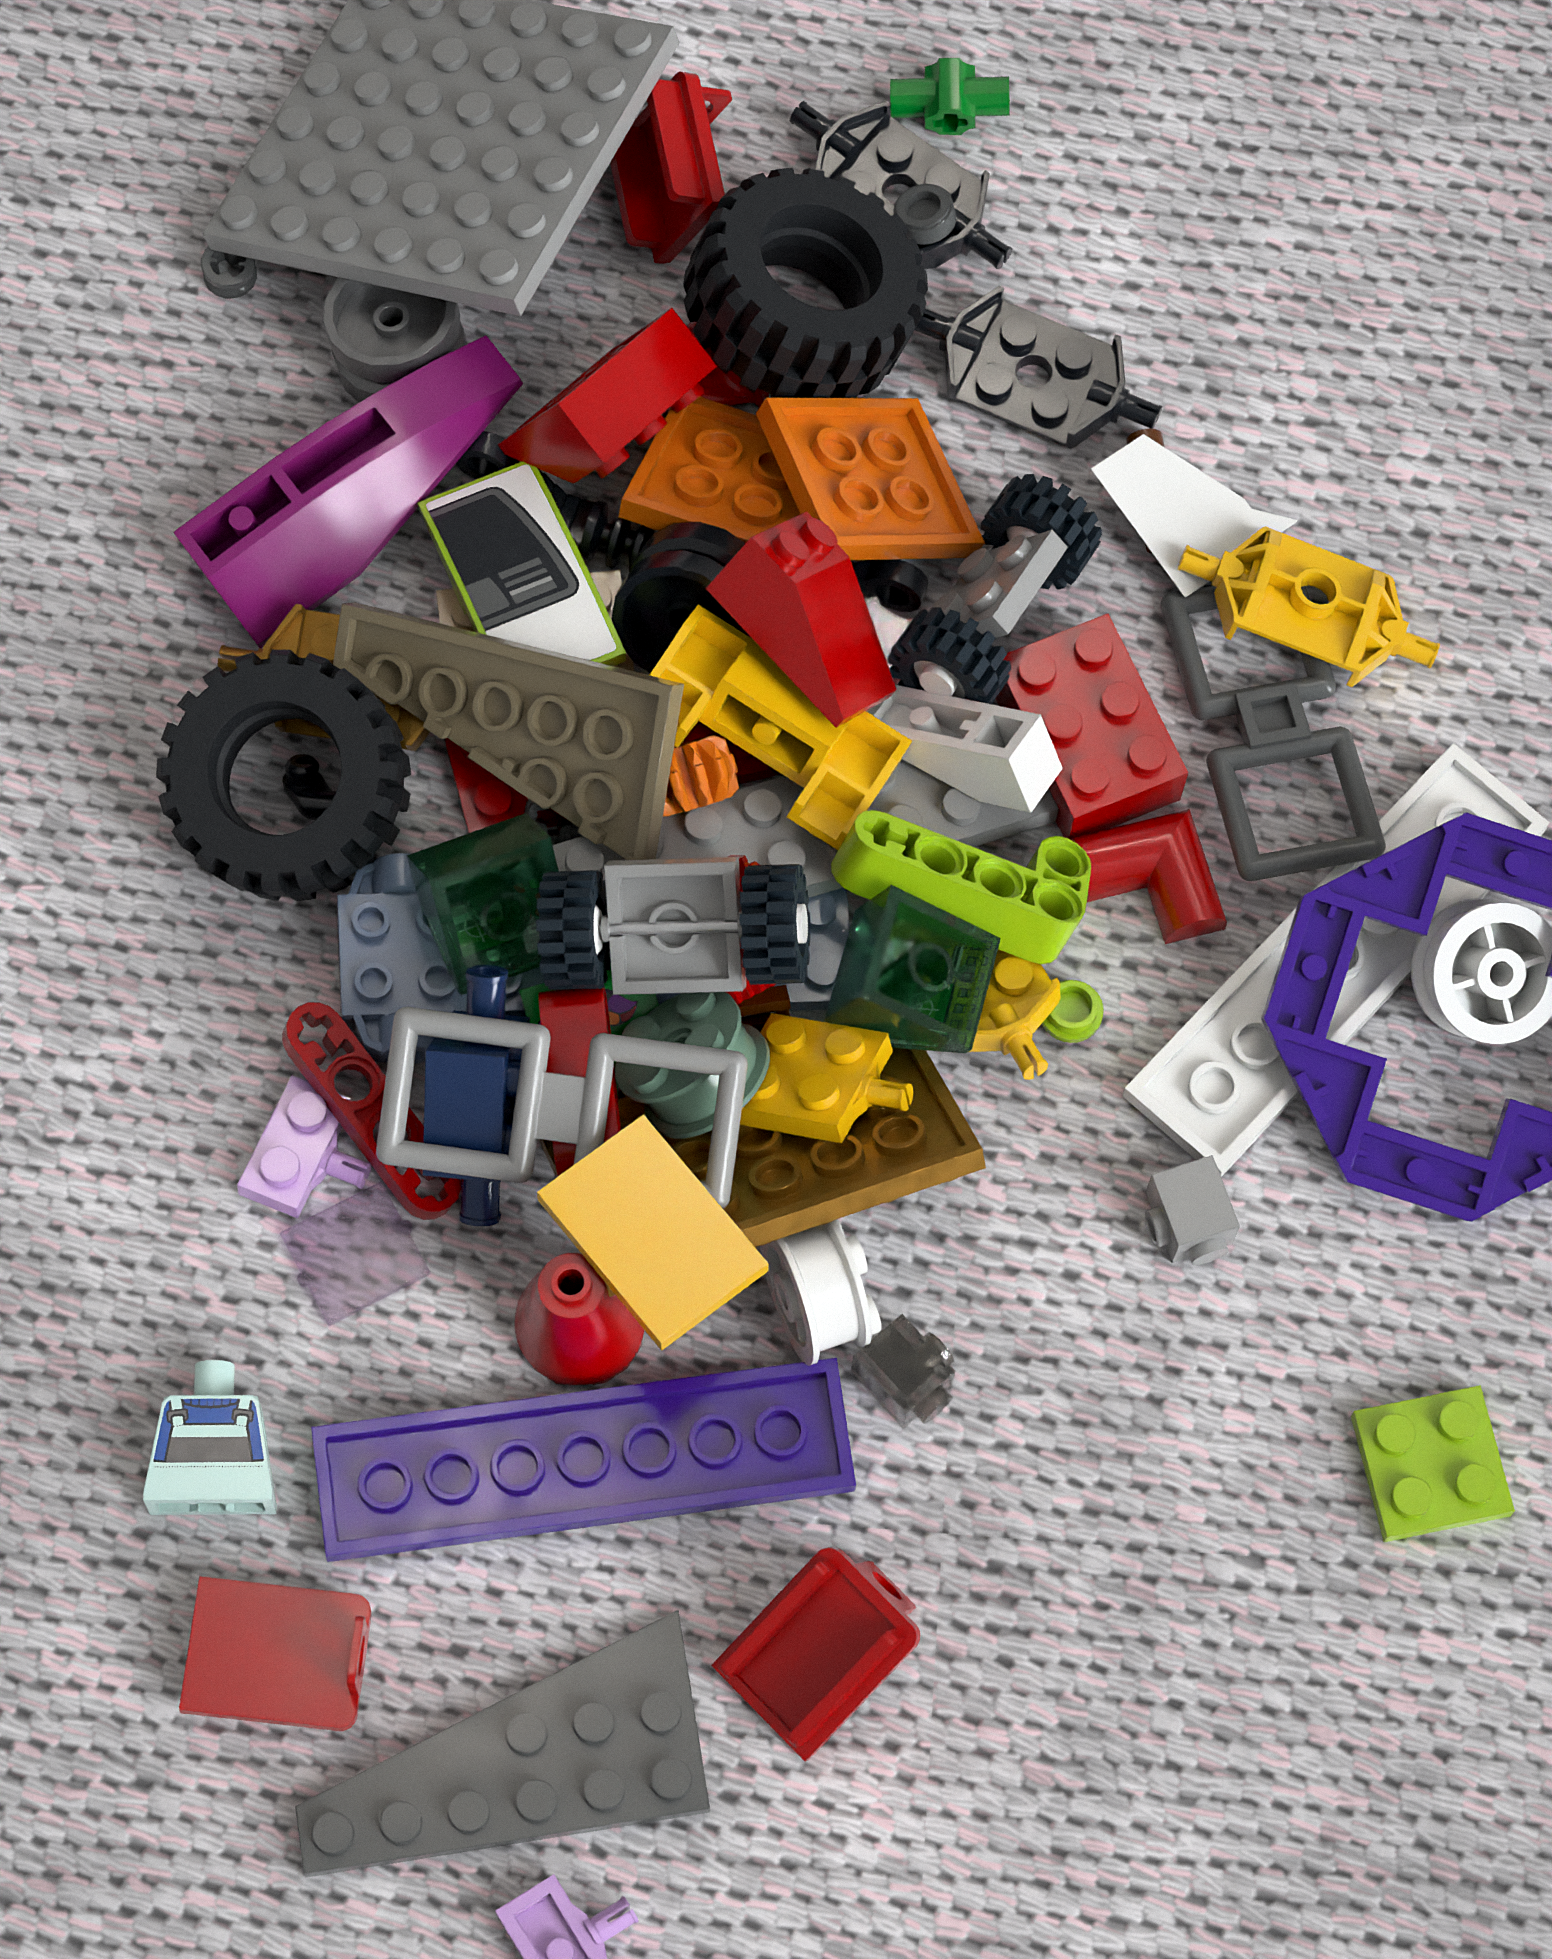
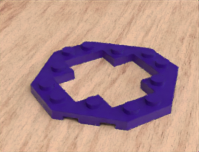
M1463 813L1300 896L1261 1020L1344 1182L1472 1222L1515 1197L1552 1181V1112L1506 1098L1487 1159L1368 1121L1387 1058L1326 1039L1364 918L1420 936H1427L1446 876L1552 911V840L1479 816ZM1552 955L1545 976L1552 978Z

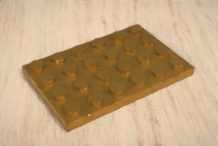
M896 998L825 1022L888 1033ZM920 1039L904 1043L891 1041L893 1052L880 1074L881 1080L912 1084L913 1100L912 1104L908 1105V1111L905 1112L900 1109L877 1105L868 1107L853 1122L842 1143L740 1125L730 1201L723 1210L754 1247L766 1245L786 1236L830 1223L836 1219L883 1203L892 1202L900 1197L944 1182L953 1181L959 1177L986 1168L983 1148L922 1042L912 1043L914 1041H921ZM620 1090L618 1091V1104L622 1130L643 1114L645 1115L644 1103L631 1100ZM712 1130L698 1136L681 1139L661 1135L697 1179L705 1182ZM539 1139L557 1178L553 1143L551 1140ZM606 1284L609 1297L614 1296L615 1294Z

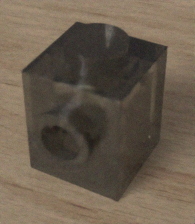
M903 1314L875 1336L871 1343L866 1344L853 1355L851 1373L902 1429L907 1427L917 1417L923 1424L928 1423L953 1398L948 1392L952 1387L956 1372L950 1366L954 1363L952 1354L943 1342L931 1332L923 1336Z

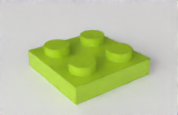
M1481 1385L1365 1408L1352 1413L1351 1420L1383 1542L1510 1517L1515 1512Z

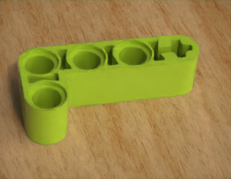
M870 810L864 811L857 816L831 862V872L835 880L844 889L856 895L980 943L989 944L993 948L1024 960L1046 964L1057 959L1083 918L1088 896L1091 861L1086 851L1077 843L1068 838L1052 836L1040 843L1028 865L1023 867L885 812Z

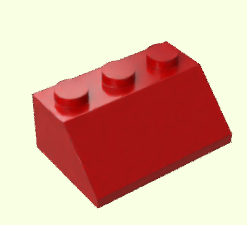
M670 308L609 350L501 441L498 446L505 455L530 464L573 484L593 471L602 479L630 457L624 446L634 439L638 446H640L668 424L661 415L668 408L671 407L677 414L700 397L705 390L699 382L714 370L717 365L675 310Z

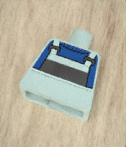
M223 1360L197 1362L195 1364L194 1395H170L164 1397L143 1493V1501L150 1515L276 1514L277 1503L262 1407L257 1396L234 1395L235 1365L233 1363Z

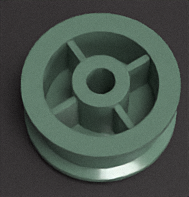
M726 992L680 993L658 1005L646 1016H641L631 1021L622 1032V1036L741 1052L745 1055L748 1062L742 1108L758 1091L769 1067L770 1049L768 1042L756 1028L741 1023L739 1006ZM616 1062L615 1079L617 1085L628 1098L644 1103L646 1118L661 1135L681 1139L698 1136L712 1130L719 1075Z

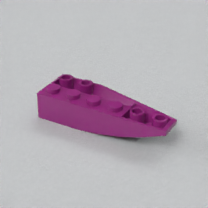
M485 335L428 363L328 421L274 457L173 533L258 647L263 648L295 604H301L306 610L313 611L363 573L418 508L417 503L427 498L520 389L523 382Z

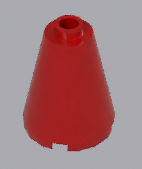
M565 1253L550 1260L527 1284L519 1298L515 1312V1334L521 1352L535 1371L556 1384L571 1386L606 1383L629 1367L642 1346L644 1329L616 1295L609 1297L604 1280L586 1258L579 1253Z

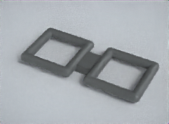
M1212 585L1200 587L1186 598L1180 591L1164 595L1160 606L1192 715L1201 721L1236 715L1244 744L1214 749L1208 754L1206 759L1240 877L1246 881H1257L1375 859L1381 856L1386 849V843L1351 732L1341 726L1310 731L1302 705L1304 702L1326 699L1334 694L1336 682L1330 663L1300 652L1308 677L1212 694L1189 614L1218 609L1214 595L1216 587ZM1306 586L1301 587L1304 596L1310 600ZM1331 753L1356 836L1259 854L1235 771Z

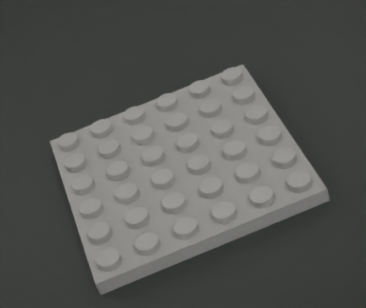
M348 0L202 234L210 250L521 316L678 47L679 40L674 26L532 0Z

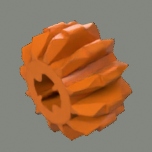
M711 735L682 742L678 748L674 746L663 817L720 802L732 797L739 789L736 776L738 769L734 755L729 751L726 739Z

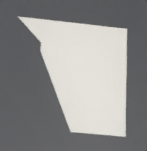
M1144 434L1091 468L1185 598L1209 582L1185 571L1177 570L1186 545L1221 559L1224 551L1231 553L1262 527L1266 526L1282 533L1297 522L1295 519L1251 509L1244 498Z

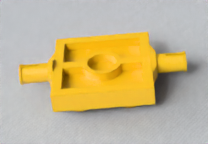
M771 1013L760 1032L769 1045V1067L758 1091L742 1108L740 1125L842 1143L853 1122L868 1107L877 1105L900 1109L905 1112L908 1111V1105H911L913 1100V1087L910 1083L904 1084L880 1079V1074L893 1052L888 1033Z

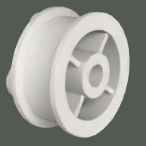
M1467 899L1446 907L1432 918L1427 936H1419L1413 951L1411 980L1415 996L1422 1010L1430 1020L1443 1030L1484 1043H1511L1533 1034L1552 1016V978L1545 976L1552 955V927L1540 915L1526 907L1490 899Z
M838 1219L760 1246L761 1255L768 1262V1272L765 1275L772 1299L792 1347L806 1365L816 1364L819 1360L820 1351L852 1341L859 1348L868 1346L871 1343L872 1335L881 1332L882 1327L878 1310L871 1296L865 1294L860 1277L861 1274L867 1273L868 1270L863 1248L855 1235L845 1238Z

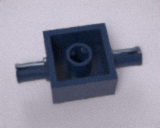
M476 965L467 968L465 976L467 979L466 1011L454 1010L452 1013L530 1023V1017L505 1015L508 970L494 965ZM435 1037L426 1049L424 1143L508 1154L522 1049ZM423 1170V1176L462 1179L459 1221L466 1225L481 1227L499 1223V1220H501V1212L499 1211L501 1180Z

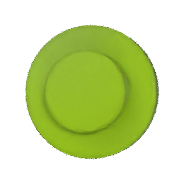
M1060 981L1061 999L1054 1010L1043 1021L1042 1025L1057 1040L1067 1043L1082 1042L1093 1036L1101 1025L1104 1013L1102 1000L1095 989L1082 981Z

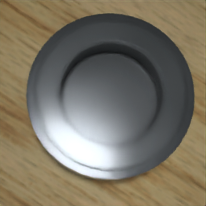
M921 184L907 189L898 197L894 205L893 213H897L907 225V239H915L916 243L920 245L935 243L945 238L952 231L956 223V212L950 193L943 187L935 184Z

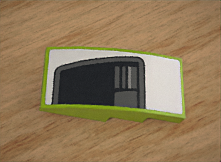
M520 462L417 503L464 614H467L474 632L610 666L626 661L625 649L603 600L537 467Z

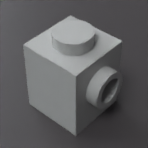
M1213 1155L1152 1174L1145 1192L1151 1209L1145 1211V1220L1154 1245L1157 1248L1166 1246L1172 1263L1190 1258L1192 1265H1201L1227 1254L1229 1251L1227 1245L1233 1244L1240 1224Z

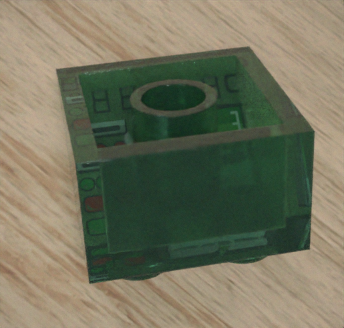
M527 813L406 855L422 913L456 990L460 995L467 994V979L465 976L469 967L476 965L500 966L508 970V978L540 967L541 954H538L537 942L540 939L539 931H536V920H539L537 898H541L539 886L540 882H543L542 876L544 873L559 871L550 836Z
M890 885L854 912L824 1021L886 1032L889 1034L892 1048L967 1053L973 1047L1001 938Z

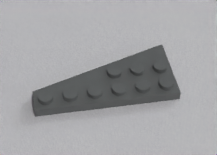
M679 1610L296 1805L305 1878L710 1813Z

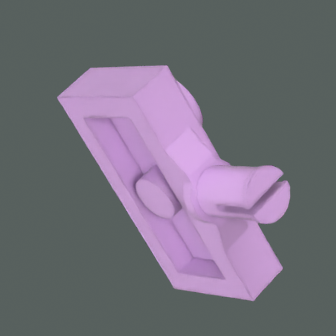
M291 1075L237 1184L238 1194L298 1218L311 1191L325 1179L326 1175L362 1189L365 1185V1178L368 1179L372 1165L370 1162L359 1160L338 1151V1135L342 1129L341 1124L328 1109L325 1100L315 1092L308 1081ZM339 1094L343 1099L351 1101V1098Z
M554 1874L495 1910L496 1916L522 1959H607L604 1942L630 1925L639 1922L633 1909L629 1910L630 1904L624 1896L589 1918L587 1914L571 1903Z

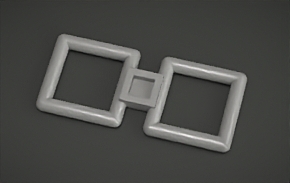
M402 1007L395 1013L376 1147L377 1158L383 1164L523 1183L529 1180L533 1174L537 1139L576 1144L574 1164H576L604 1143L615 1061L719 1075L705 1182H700L722 1209L728 1205L731 1195L748 1067L747 1058L741 1052L599 1033L590 1041L586 1076L581 1077L546 1072L551 1036L549 1030L543 1025L414 1007ZM418 1035L522 1049L508 1154L404 1140Z

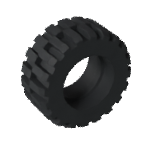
M793 168L771 170L768 177L764 173H760L742 180L739 187L730 189L720 199L690 257V262L684 274L683 287L686 296L683 301L689 321L697 322L693 332L704 349L711 348L715 353L712 358L714 363L725 374L731 370L741 378L739 385L753 393L758 388L770 393V398H857L858 394H868L881 384L885 375L890 374L923 316L927 304L924 296L928 291V280L925 268L920 266L923 257L915 239H907V225L897 213L891 216L883 208L885 202L872 191L868 196L854 188L856 182L843 176L833 180L825 177V171L807 168L803 170L802 174H795ZM766 266H787L811 274L835 293L845 310L821 309L797 300L776 283Z
M273 649L268 659H260L254 652L236 657V669L225 673L217 666L202 677L208 687L198 697L189 690L177 704L179 708L185 711L178 726L169 722L166 724L161 741L170 746L167 758H157L156 778L165 783L166 792L158 796L163 815L173 821L175 827L171 831L180 846L195 857L196 863L209 873L242 892L245 890L260 898L279 901L281 896H289L296 901L316 899V891L325 888L332 893H336L350 886L348 876L377 859L374 854L383 842L392 846L400 832V829L394 825L398 811L407 812L411 795L404 788V777L411 775L409 756L402 750L400 744L404 739L396 721L385 710L386 706L358 678L345 668L339 669L326 658L311 653L306 658H301L292 650ZM287 719L305 720L323 729L331 737L341 757V776L336 794L322 815L308 826L283 835L261 832L249 826L238 815L231 802L230 775L234 761L248 739L262 728Z

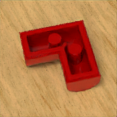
M1190 809L1071 838L1073 842L1086 851L1091 861L1087 902L1147 888L1165 944L1226 929L1227 921Z

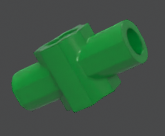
M939 58L936 63L925 66V78L890 79L891 117L924 118L925 129L933 130L939 135H962L965 131L976 128V116H1010L1009 76L975 77V65L967 64L960 58Z

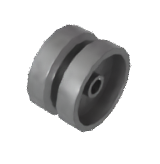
M340 277L335 281L325 299L323 324L332 348L334 362L345 391L359 403L428 363L467 345L464 328L460 321L458 303Z

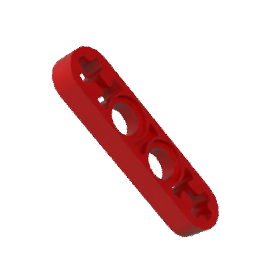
M308 1002L298 1006L290 1014L282 1033V1042L287 1055L315 1092L325 1100L328 1109L371 1163L372 1167L403 1208L412 1216L422 1220H435L445 1215L458 1199L461 1190V1180L438 1177L444 1184L438 1193L442 1201L438 1202L432 1195L421 1199L415 1192L421 1180L413 1168H407L405 1173L401 1175L396 1170L399 1166L386 1165L379 1161L376 1155L377 1144L373 1138V1129L380 1123L386 1079L385 1074L333 1008L320 1002ZM304 1021L311 1028L322 1024L327 1029L322 1042L332 1057L339 1048H343L347 1053L337 1057L325 1072H322L318 1067L323 1064L327 1056L319 1044L315 1041H310L304 1045L299 1040L304 1029L302 1024ZM344 1070L360 1072L369 1083V1094L359 1101L343 1099L334 1087L335 1076ZM409 1107L406 1123L408 1141L424 1143V1126ZM418 1169L423 1176V1170ZM423 1176L428 1181L436 1178L433 1176Z

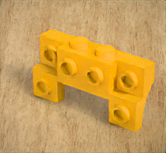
M699 604L683 623L669 647L649 674L650 676L684 684L675 747L678 748L698 721L803 787L804 790L795 801L787 818L837 850L842 845L857 816L864 811H868L912 743V740L866 711L835 728L752 638Z

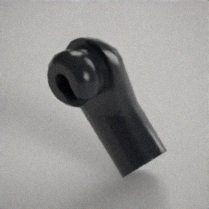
M298 754L291 757L285 764L286 773L282 777L284 791L301 815L307 819L316 820L330 805L336 791L330 789L318 772L319 763L314 757L307 754Z

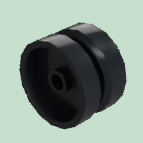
M702 522L673 523L652 534L638 553L631 566L630 573L615 596L611 618L625 652L635 664L651 673L683 623L698 604L749 636L706 590L707 586L745 545L742 540L724 528Z

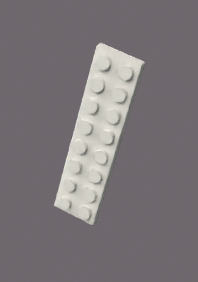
M1454 743L1379 820L1386 843L1384 853L1463 813L1479 816L1540 837L1546 831L1550 822ZM1373 859L1337 865L1316 888ZM1446 876L1433 917L1446 907L1459 901L1476 898L1482 899L1490 890ZM1296 909L1124 1088L1122 1095L1195 1160L1213 1155L1221 1177L1299 1095L1261 1020ZM1364 918L1326 1039L1346 1045L1411 975L1413 951L1420 935Z

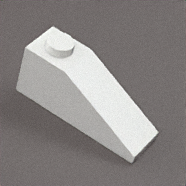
M895 685L897 690L890 698L866 711L912 740V743L902 757L904 761L980 802L1031 813L1063 769L1040 714L953 696L929 693L924 690Z

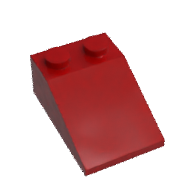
M807 511L752 536L707 586L706 590L835 728L887 700L897 690L850 557L837 544V537L832 529L821 520L813 518Z

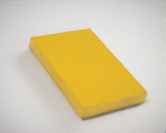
M644 1114L537 1192V1199L661 1351L768 1272V1262Z

